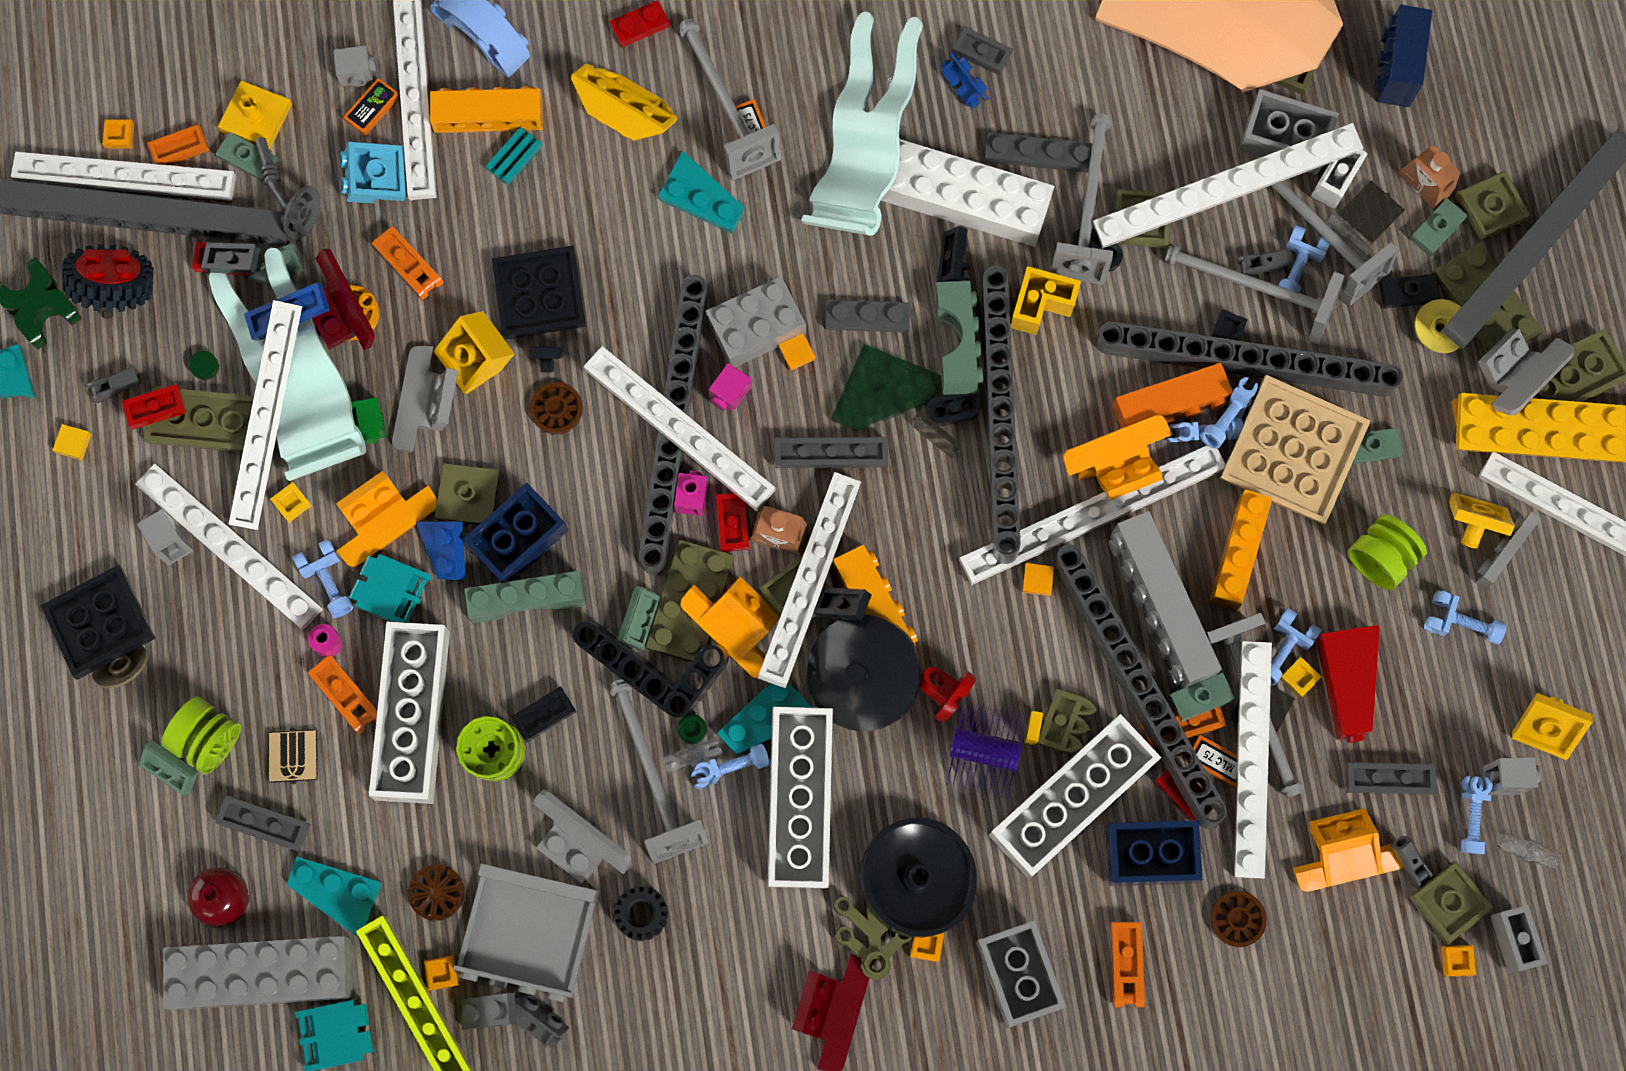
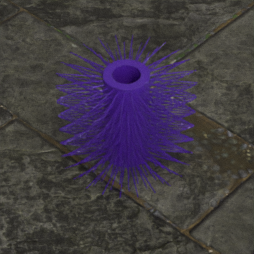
M964 701L959 727L956 728L950 753L952 760L947 785L953 758H958L953 786L959 759H962L964 764L960 783L966 760L970 761L967 780L971 762H976L975 772L977 763L982 764V769L984 764L994 766L993 777L996 767L1001 768L1000 774L1002 768L1007 769L1003 790L1007 772L1012 770L1008 791L1009 796L1014 771H1017L1023 743L1020 741L1025 716L1019 742L1014 741L1018 719L1013 740L1008 739L1010 727L1007 739L1002 738L1003 730L1001 738L996 737V733L995 736H991V727L989 735L984 734L985 725L983 734L978 733L980 719L977 732H972L976 708L971 731H968L966 726L971 707L970 702L965 729L963 730L960 729L965 705Z

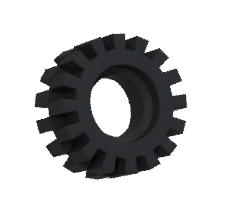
M634 886V888L625 890V893L619 896L618 902L614 906V920L618 929L628 938L637 941L651 940L665 928L668 918V907L663 897L655 889L653 890L648 886ZM645 902L651 906L653 915L647 924L637 925L630 919V910L634 904Z

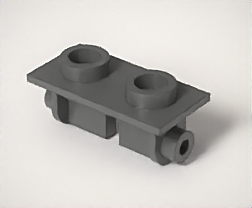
M520 993L515 997L517 1025L526 1031L533 1023L536 1027L530 1035L544 1044V1046L548 1047L550 1045L554 1049L561 1040L560 1037L570 1027L564 1023L559 1015L543 1008L534 996Z

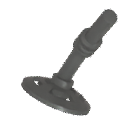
M258 138L255 142L263 166L261 168L264 183L269 185L283 211H285L284 231L291 239H301L310 232L317 220L320 211L319 192L311 186H304L290 200L279 183L281 181L277 165L273 164L266 138ZM304 192H307L310 196V199L307 201L301 198ZM289 222L293 224L294 231L289 229Z

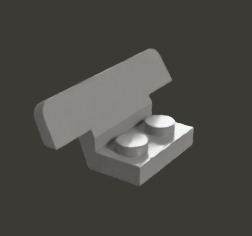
M1510 329L1478 361L1490 388L1502 392L1492 403L1494 409L1507 415L1519 413L1574 356V347L1556 338L1542 353L1530 352L1520 329Z
M415 346L409 352L392 438L393 446L399 451L413 452L418 428L442 431L449 421L458 370L446 368L442 374L429 372L433 346Z
M542 790L536 796L532 804L554 820V826L536 847L537 850L582 885L603 859L624 875L631 862V857L625 850L549 791Z

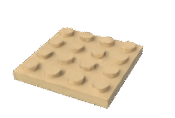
M1265 375L1219 479L1243 490L1246 489L1272 497L1273 503L1325 525L1367 431L1370 420Z

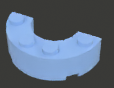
M435 0L430 5V11L448 28L456 26L465 32L483 51L488 62L507 78L530 57L526 47L529 45L527 39L519 32H516L504 18L506 14L498 4L494 3L491 5L487 0Z

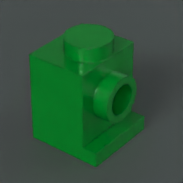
M377 397L351 402L352 412L355 415L353 417L354 423L359 428L365 444L376 443L380 441V438L387 437L383 409Z

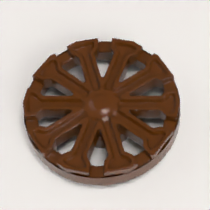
M561 382L548 383L534 393L530 402V414L535 425L543 432L552 435L564 434L575 428L580 422L583 414L582 400L578 392L570 385ZM555 388L560 389L558 396L554 394ZM546 391L549 393L550 398H545L542 396V393ZM569 391L571 395L564 399L565 393ZM540 401L545 406H536L535 404ZM573 401L578 402L577 405H569ZM567 412H577V415L573 417ZM536 413H544L542 416L536 417ZM563 417L571 423L566 426ZM550 418L548 425L544 426L542 423ZM557 419L560 427L554 429V425Z
M438 864L426 866L418 871L410 881L408 889L409 903L413 910L419 916L431 921L444 920L454 915L461 907L465 894L460 876L451 868ZM431 870H435L434 881L429 875ZM447 871L448 875L441 881L442 872ZM423 876L428 885L420 883L418 879ZM452 879L457 881L455 885L447 887V884ZM417 887L425 892L414 894V888ZM458 891L459 896L455 898L450 896L449 893ZM426 898L420 906L416 905V900ZM446 900L454 904L452 909L447 907ZM430 903H431L430 913H429V914H425V913H424V910H425V909L430 905ZM438 905H440L443 911L442 915H437Z
M1233 891L1224 894L1215 902L1211 910L1210 922L1216 937L1224 944L1232 947H1246L1261 938L1266 928L1267 917L1263 905L1255 896L1243 891ZM1231 897H1235V898H1236V906H1235V907L1233 906L1232 902L1230 901V898H1231ZM1243 898H1247L1248 904L1243 908ZM1223 902L1229 912L1220 908L1219 905ZM1256 906L1258 909L1257 913L1250 914L1251 908ZM1216 914L1222 915L1227 919L1216 920ZM1258 918L1261 920V924L1257 925L1251 922V920ZM1228 925L1222 933L1219 931V926ZM1247 928L1255 930L1256 935L1251 936ZM1232 930H1234L1233 941L1227 938ZM1240 931L1246 939L1245 942L1240 941Z

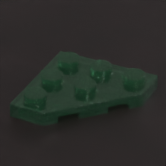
M864 344L834 410L831 421L859 431L867 428L868 425L896 417L917 406L927 405L933 398L941 375Z

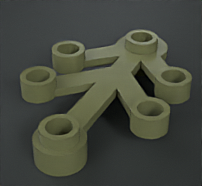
M838 898L834 904L835 912L840 916H846L868 937L869 949L854 937L852 929L847 926L837 930L835 934L837 943L847 946L862 960L861 969L866 977L872 980L884 978L891 968V956L902 944L908 943L912 937L901 939L894 932V938L881 950V936L888 928L875 918L868 906L866 919L852 906L849 898ZM841 901L846 902L849 906L848 910H839L838 903ZM841 931L849 933L850 939L848 941L840 939L839 933ZM872 960L880 962L881 968L879 970L871 968L870 962Z

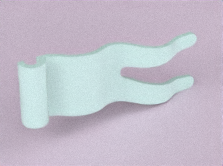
M863 12L857 17L851 35L849 76L844 90L837 99L833 114L834 147L832 160L826 174L817 183L809 201L813 203V213L811 216L803 214L801 221L804 224L869 236L874 235L878 231L881 223V212L878 204L891 188L898 172L900 161V119L904 108L912 96L915 84L917 42L923 28L922 21L917 17L910 18L901 33L897 48L896 68L891 85L871 112H866L865 106L870 97L873 83L870 36L874 18L869 12Z
M277 248L268 249L264 255L266 270L277 299L298 291L287 271L282 252ZM210 273L209 281L214 298L237 340L245 366L257 385L266 338L259 341L251 339L244 313L249 312V309L235 292L227 273ZM312 318L299 323L277 431L281 458L285 459L289 467V471L285 472L286 479L289 481L363 455L366 452L364 438L354 423L352 403L346 384L321 343Z

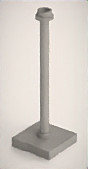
M693 19L683 21L679 25V33L682 38H688L739 136V139L724 145L727 170L731 180L734 181L782 160L779 147V132L775 124L749 134L697 34L700 29L698 24Z
M1099 113L1094 115L1090 124L1091 128L1094 129L1078 245L1057 242L1050 272L1080 280L1081 282L1104 285L1112 262L1113 251L1089 248L1105 131L1111 128L1110 117Z
M1283 181L1271 185L1356 269L1349 276L1346 289L1341 298L1348 306L1352 305L1378 284L1381 279L1390 274L1399 251L1392 242L1371 259L1364 261Z
M1178 245L1176 247H1169L1165 261L1169 262L1171 266H1174L1177 262L1312 309V313L1317 314L1312 327L1309 342L1320 344L1345 275L1334 272L1324 298L1318 297L1315 299L1180 252L1181 247Z
M1259 613L1210 631L1206 635L1210 644L1224 640L1225 645L1230 646L1240 672V640H1242L1240 633L1265 624L1262 614ZM1270 719L1269 748L1285 786L1280 789L1281 793H1284L1285 797L1288 798L1302 793L1301 781L1295 782Z
M622 679L613 682L610 685V693L613 697H618L666 828L665 833L644 841L653 863H659L709 844L701 820L682 827L677 826L628 693L632 690V687Z

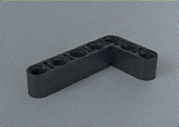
M581 622L573 630L574 642L665 713L676 718L685 717L693 712L729 661L728 651L723 646H704L676 683L626 644L618 641L617 637L596 622ZM587 627H591L594 631V638L589 643L583 638V632ZM610 644H613L617 649V655L613 660L608 659L605 654L606 648ZM713 649L717 650L720 654V661L715 666L711 665L707 659L708 653ZM633 661L637 662L640 667V672L636 677H632L628 672V666ZM694 673H699L703 678V684L699 689L693 688L690 683L691 676ZM654 679H659L663 685L659 695L651 691V683ZM677 696L682 697L686 703V707L682 712L676 711L673 706Z

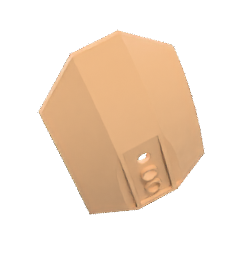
M1102 0L1095 17L1098 22L1148 40L1193 61L1242 90V93L1318 68L1343 26L1334 0Z

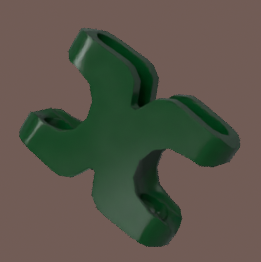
M34 257L25 265L31 277L29 284L24 289L19 291L9 290L0 281V304L11 316H14L18 329L38 350L47 343L42 332L43 323L47 318L54 315L62 316L70 325H74L82 317L72 302L62 291L58 290L57 282L41 262Z

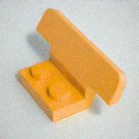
M1153 415L1066 450L1063 454L1066 472L1070 476L1093 467L1099 485L1108 498L1113 500L1163 480L1161 470L1150 457L1147 445L1171 436L1172 433L1163 416Z
M381 471L337 502L336 505L359 535L336 552L348 566L358 567L366 561L367 556L372 557L417 525V522L436 511L437 498L429 485L405 501L385 472Z
M741 576L733 582L724 595L715 603L711 602L693 585L681 599V608L719 645L723 646L728 651V654L747 673L754 678H758L766 654L756 644L770 632L780 619V616Z
M1363 808L1310 821L1309 831L1319 848L1320 861L1294 867L1293 870L1298 887L1305 892L1399 870L1403 866L1395 854L1392 844L1380 846L1378 831L1366 809Z

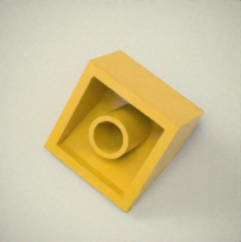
M484 311L460 316L433 351L445 368L458 370L456 383L464 394L471 392L499 373L515 354Z

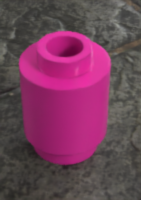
M319 624L310 631L308 636L310 647L322 657L326 658L329 655L333 657L342 648L343 642L340 634L330 625Z

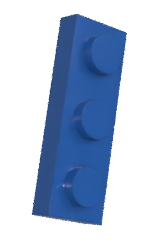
M314 283L275 300L302 306L299 323L330 311L323 286L320 283ZM273 301L244 313L252 340L259 341L266 338Z

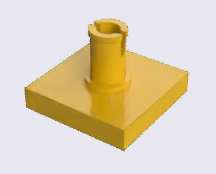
M240 81L218 125V129L225 134L231 132L256 145V139L264 137L267 140L270 151L292 106V102L288 98Z
M1452 492L1449 504L1454 519L1468 523L1464 536L1461 539L1462 544L1471 548H1478L1485 529L1511 536L1515 525L1507 507Z
M1537 693L1513 729L1511 739L1567 760L1593 723V714L1567 705L1562 699L1557 701V697H1547Z

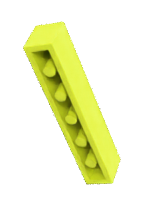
M382 915L357 930L358 936L433 1070L473 1071L388 918Z

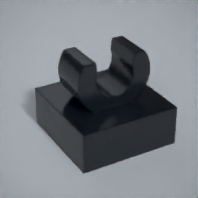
M532 347V358H541V372H554V359L563 358V347Z

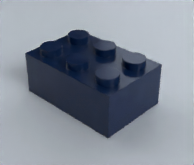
M1400 4L1396 13L1390 15L1388 26H1384L1382 30L1381 43H1385L1384 51H1380L1377 66L1381 67V74L1377 76L1374 91L1378 92V103L1409 108L1423 86L1433 10Z
M526 482L463 539V542L483 566L500 583L514 581L568 532V528L561 517Z
M1199 820L1109 823L1105 827L1109 886L1197 884L1203 880Z

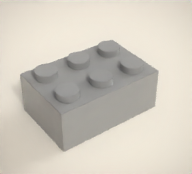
M1259 89L1253 102L1238 151L1264 157L1334 130L1339 113ZM1321 167L1315 168L1307 172L1317 175Z
M782 276L706 310L707 323L727 363L734 367L778 348V344L804 333L806 335V323Z
M1035 920L976 942L1006 1029L1066 1008Z

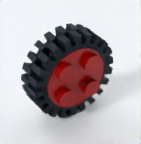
M97 244V249H94L89 245L85 246V251L78 248L75 250V254L70 252L67 258H64L62 264V290L68 299L72 298L73 303L78 304L81 302V307L86 309L93 305V311L100 312L101 309L102 318L110 319L113 317V308H117L119 312H124L125 306L133 310L136 309L137 304L142 306L145 304V300H150L153 294L154 268L151 261H147L145 255L139 256V252L136 250L129 252L128 248L124 246L116 250V245L111 244L110 249H104V244Z

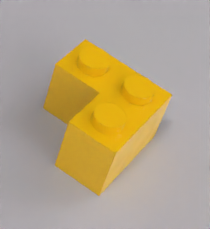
M1027 266L1011 321V329L1037 335L1044 310L1071 317L1081 281Z

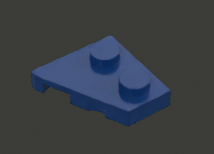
M462 521L417 522L418 530L437 579H466Z

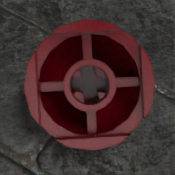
M224 867L210 868L199 873L191 882L187 892V904L191 914L200 923L214 928L224 927L237 922L245 914L249 904L246 881L237 872Z

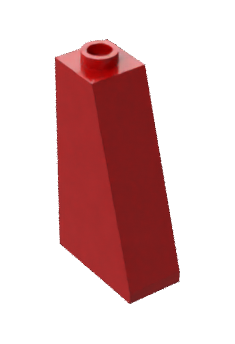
M1379 625L1322 633L1316 638L1337 740L1347 739V743L1360 742L1365 740L1364 736L1373 731Z

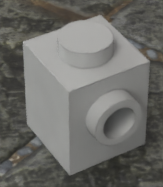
M367 46L334 50L336 75L341 86L352 85L360 87L366 83L374 82L373 72L377 71L375 56L369 54Z

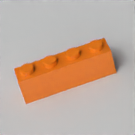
M1218 363L1115 398L1112 407L1121 428L1153 415L1163 416L1169 425L1173 424L1175 419L1183 416L1186 419L1196 417L1202 413L1201 410L1210 407L1212 410L1225 407L1233 391L1222 363Z

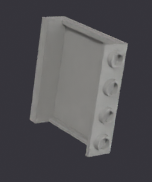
M481 864L478 873L480 880L458 964L457 966L454 965L453 970L461 972L459 978L477 982L478 976L490 979L488 985L506 989L507 983L519 986L517 991L535 996L536 990L547 992V999L564 1002L565 997L573 998L599 893L588 888Z

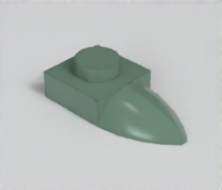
M292 243L278 248L283 254L290 276L304 271ZM265 259L262 260L260 272L255 271V274L247 276V281L260 284L270 283Z

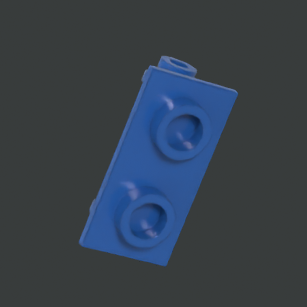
M951 52L950 55L954 60L943 62L940 66L942 68L941 73L952 87H955L960 82L963 83L956 92L964 104L973 109L980 104L978 99L981 97L988 101L989 97L985 93L988 88L978 76L974 78L969 72L972 69L970 63L963 55L959 58Z

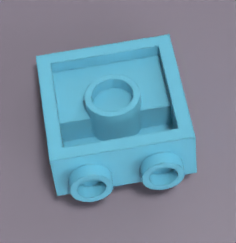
M348 142L345 150L340 152L339 157L340 168H345V177L341 178L340 189L342 194H346L347 202L375 203L376 199L404 201L406 198L403 146Z

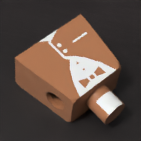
M1431 145L1404 166L1398 174L1434 210L1454 193L1460 172L1450 161L1447 153L1441 152L1435 145Z
M763 506L757 514L749 541L801 556L809 528L801 516Z

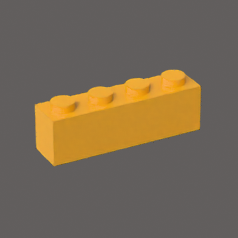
M523 86L520 89L495 87L493 90H481L472 87L459 91L449 88L430 91V123L434 133L517 131L520 127L524 128L525 131L543 130V98L541 90L532 86Z
M1246 489L1239 497L1210 596V604L1237 611L1243 604L1272 497Z
M862 545L833 559V568L844 588L865 589L872 594L864 615L879 616L897 624L909 635L916 647L917 636L911 626L906 627L902 619L905 614L899 601L893 602L889 594L892 589L886 576L880 577L876 569L879 564L873 551L867 552L865 546Z

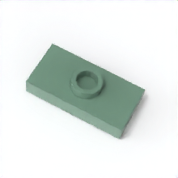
M229 132L215 154L217 158L264 182L261 172L263 166L257 146ZM271 154L273 164L276 165L278 158Z
M1446 198L1411 236L1410 240L1428 255L1432 256L1468 215Z
M1398 428L1366 432L1352 464L1402 457L1404 454Z
M635 586L617 638L618 641L637 650L644 651L661 596L641 586Z
M1223 673L1169 695V699L1181 723L1235 700Z
M153 740L145 744L138 765L184 797L192 791L198 771Z

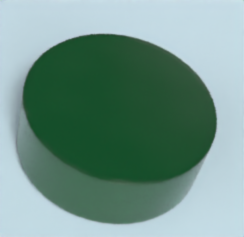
M199 351L190 358L189 369L197 379L209 380L218 373L219 362L212 353Z
M687 715L678 724L679 737L687 744H698L703 741L707 734L706 723L698 715Z

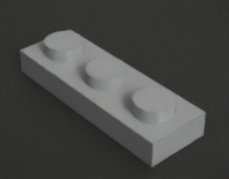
M1530 512L1524 518L1519 516L1514 521L1515 527L1511 536L1508 539L1503 537L1493 550L1497 554L1492 561L1487 559L1477 572L1480 574V577L1475 582L1477 585L1485 590L1493 584L1541 518L1538 515Z

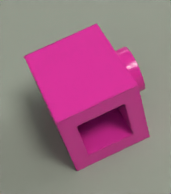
M728 363L709 388L710 402L721 411L727 409L733 413L751 389V378Z
M686 471V474L679 473L674 502L675 513L704 516L708 489L707 476H703L698 471Z

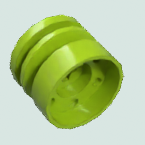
M1381 514L1375 521V524L1368 528V535H1361L1348 550V556L1357 570L1370 582L1387 591H1393L1408 575L1407 570H1413L1418 562L1427 554V548L1418 534L1405 522L1389 514Z
M196 696L186 702L172 718L163 734L161 744L162 747L179 758L187 756L186 763L192 767L196 766V770L206 775L215 770L230 753L241 732V724L233 719L229 720V716L224 713L216 715V708Z
M484 716L472 720L463 728L458 736L456 752L459 762L467 772L484 780L498 782L510 778L519 771L525 759L526 747L523 736L514 726L497 717ZM493 743L500 747V751L495 752V757L488 753V749L493 748Z

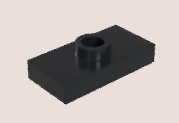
M1436 274L1381 279L1379 282L1384 309L1423 305L1430 301L1441 299Z
M560 686L514 714L511 718L525 741L529 742L577 711Z

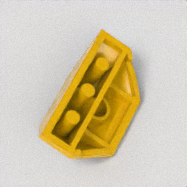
M587 63L572 74L571 80L587 114L597 119L600 123L616 130L624 137L635 141L662 134L677 121V115L673 113L665 100L621 74L606 69L594 68L593 65Z

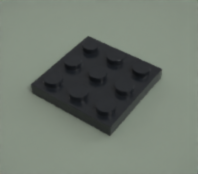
M574 245L491 258L504 340L587 327Z
M119 564L40 605L72 677L76 680L156 639L131 584Z

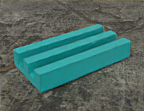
M520 127L486 165L487 171L508 186L543 146L542 142L538 139L536 140L532 134L527 133L524 128ZM530 143L532 146L527 150V152L519 159V161L512 167V169L506 175H503L505 170L519 157V154ZM513 150V152L506 158V160L499 166V168L496 169L498 165L505 159V157Z

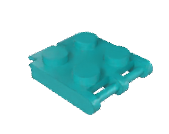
M381 554L378 555L377 559L367 556L360 575L367 578V581L364 582L357 579L349 598L357 602L355 606L360 610L390 622L411 623L409 622L416 604L420 605L422 600L420 595L426 582H430L432 575Z
M355 1000L295 1012V1019H299L302 1038L299 1039V1045H303L306 1064L303 1067V1071H317L364 1061V1054L374 1052L371 1032H360L359 1028L369 1025L366 1004L356 1005ZM305 1017H308L311 1037L307 1036ZM309 1044H312L313 1056L315 1064L313 1065L311 1062Z

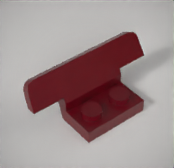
M329 248L320 250L315 259L327 280V287L324 288L330 311L312 319L329 350L356 336L365 351L372 347L375 339L374 331L332 251Z
M850 954L842 982L813 971H809L792 1030L825 1040L817 1066L818 1070L842 1071L845 1065L869 982V978L864 975L861 969L862 960L853 954Z

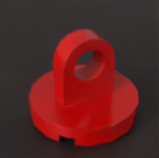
M928 667L922 673L921 690L940 704L933 718L941 723H945L958 708V703L961 702L964 696H967L976 681V677L971 672L966 671L958 681L937 667ZM929 678L934 679L939 686L934 685Z

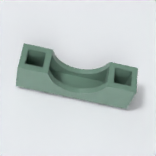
M970 281L937 282L935 295L937 320L952 326L957 331L961 340L957 349L942 357L941 377L943 395L977 393L978 383H983L982 366H977V358L981 357L980 341H975V333L979 332L978 316H973L972 309L977 307L976 291H971Z
M580 571L465 588L468 617L473 624L499 620L509 614L530 609L563 610L586 606L583 578Z

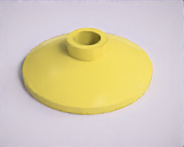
M1437 299L1426 303L1418 311L1414 322L1415 332L1420 342L1428 349L1438 353H1450L1458 350L1460 347L1443 333L1438 332L1436 326L1444 328L1461 306L1446 299Z

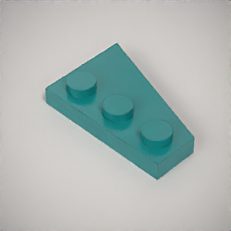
M684 151L680 154L658 196L659 201L733 234L745 211L744 206Z
M19 344L0 350V398H11V396L36 398L23 348Z
M770 683L717 733V736L738 756L749 751L750 747L761 743L764 744L772 739L773 707H813L789 683H787L786 688Z
M296 857L287 886L360 939L356 931L369 924L382 883Z

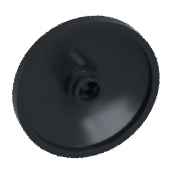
M864 615L862 621L840 619L831 624L817 638L810 652L807 664L808 687L818 708L833 709L832 722L854 731L883 729L901 719L915 702L922 679L920 657L909 635L892 621L874 615Z
M907 818L887 826L871 840L861 862L860 885L868 908L881 924L903 936L926 938L950 930L964 918L976 894L977 870L970 849L964 840L950 827L928 818Z

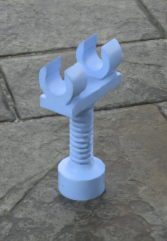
M1296 225L1286 249L1298 253V256L1288 279L1281 280L1278 286L1300 293L1301 287L1297 283L1308 258L1321 263L1330 243L1323 236L1319 239L1316 247L1301 242L1306 229Z
M1249 377L1243 378L1239 382L1238 388L1234 389L1227 409L1215 425H1208L1201 433L1200 437L1207 446L1218 449L1226 439L1224 431L1235 416L1242 418L1244 413L1249 410L1252 397H1254L1258 388L1256 383L1252 390L1244 389L1243 386L1247 383Z
M1235 417L1224 431L1228 440L1237 439L1243 427L1240 417ZM1198 422L1169 424V428H1173L1176 431V436L1164 440L1169 443L1199 440L1201 433L1208 425L1199 426Z
M326 539L318 543L325 557L309 564L302 552L292 557L304 579L316 573L318 574L331 600L327 608L333 618H338L349 613L353 609V605L349 597H342L327 569V567L339 562L340 559L331 542Z
M1437 590L1434 593L1432 603L1446 607L1447 611L1444 621L1429 616L1424 625L1425 630L1446 636L1449 633L1451 623H1457V625L1460 624V626L1468 627V629L1471 628V630L1485 633L1488 642L1497 645L1501 643L1506 632V623L1494 620L1493 623L1488 624L1468 616L1465 617V615L1455 612L1459 596Z
M1290 608L1283 613L1274 627V630L1286 638L1271 660V685H1276L1280 680L1282 672L1279 668L1294 645L1297 644L1307 651L1322 630L1312 624L1306 633L1302 634L1290 626L1297 615Z
M761 743L750 747L748 755L729 760V762L726 761L717 765L716 760L712 759L708 763H699L691 777L702 774L705 778L698 779L697 782L699 783L695 784L694 787L703 789L709 782L711 785L716 784L721 775L742 769V767L745 768V766L754 765L757 769L769 766L768 754Z
M1466 776L1462 780V788L1465 793L1461 794V798L1469 799L1471 802L1469 806L1470 821H1468L1470 824H1468L1469 833L1467 838L1461 840L1460 852L1485 854V842L1481 841L1479 837V824H1481L1479 822L1481 819L1479 818H1481L1480 809L1482 808L1480 806H1482L1483 800L1491 801V795H1488V793L1492 789V782L1488 777H1485L1484 788V782L1481 777L1474 776L1470 781V776Z

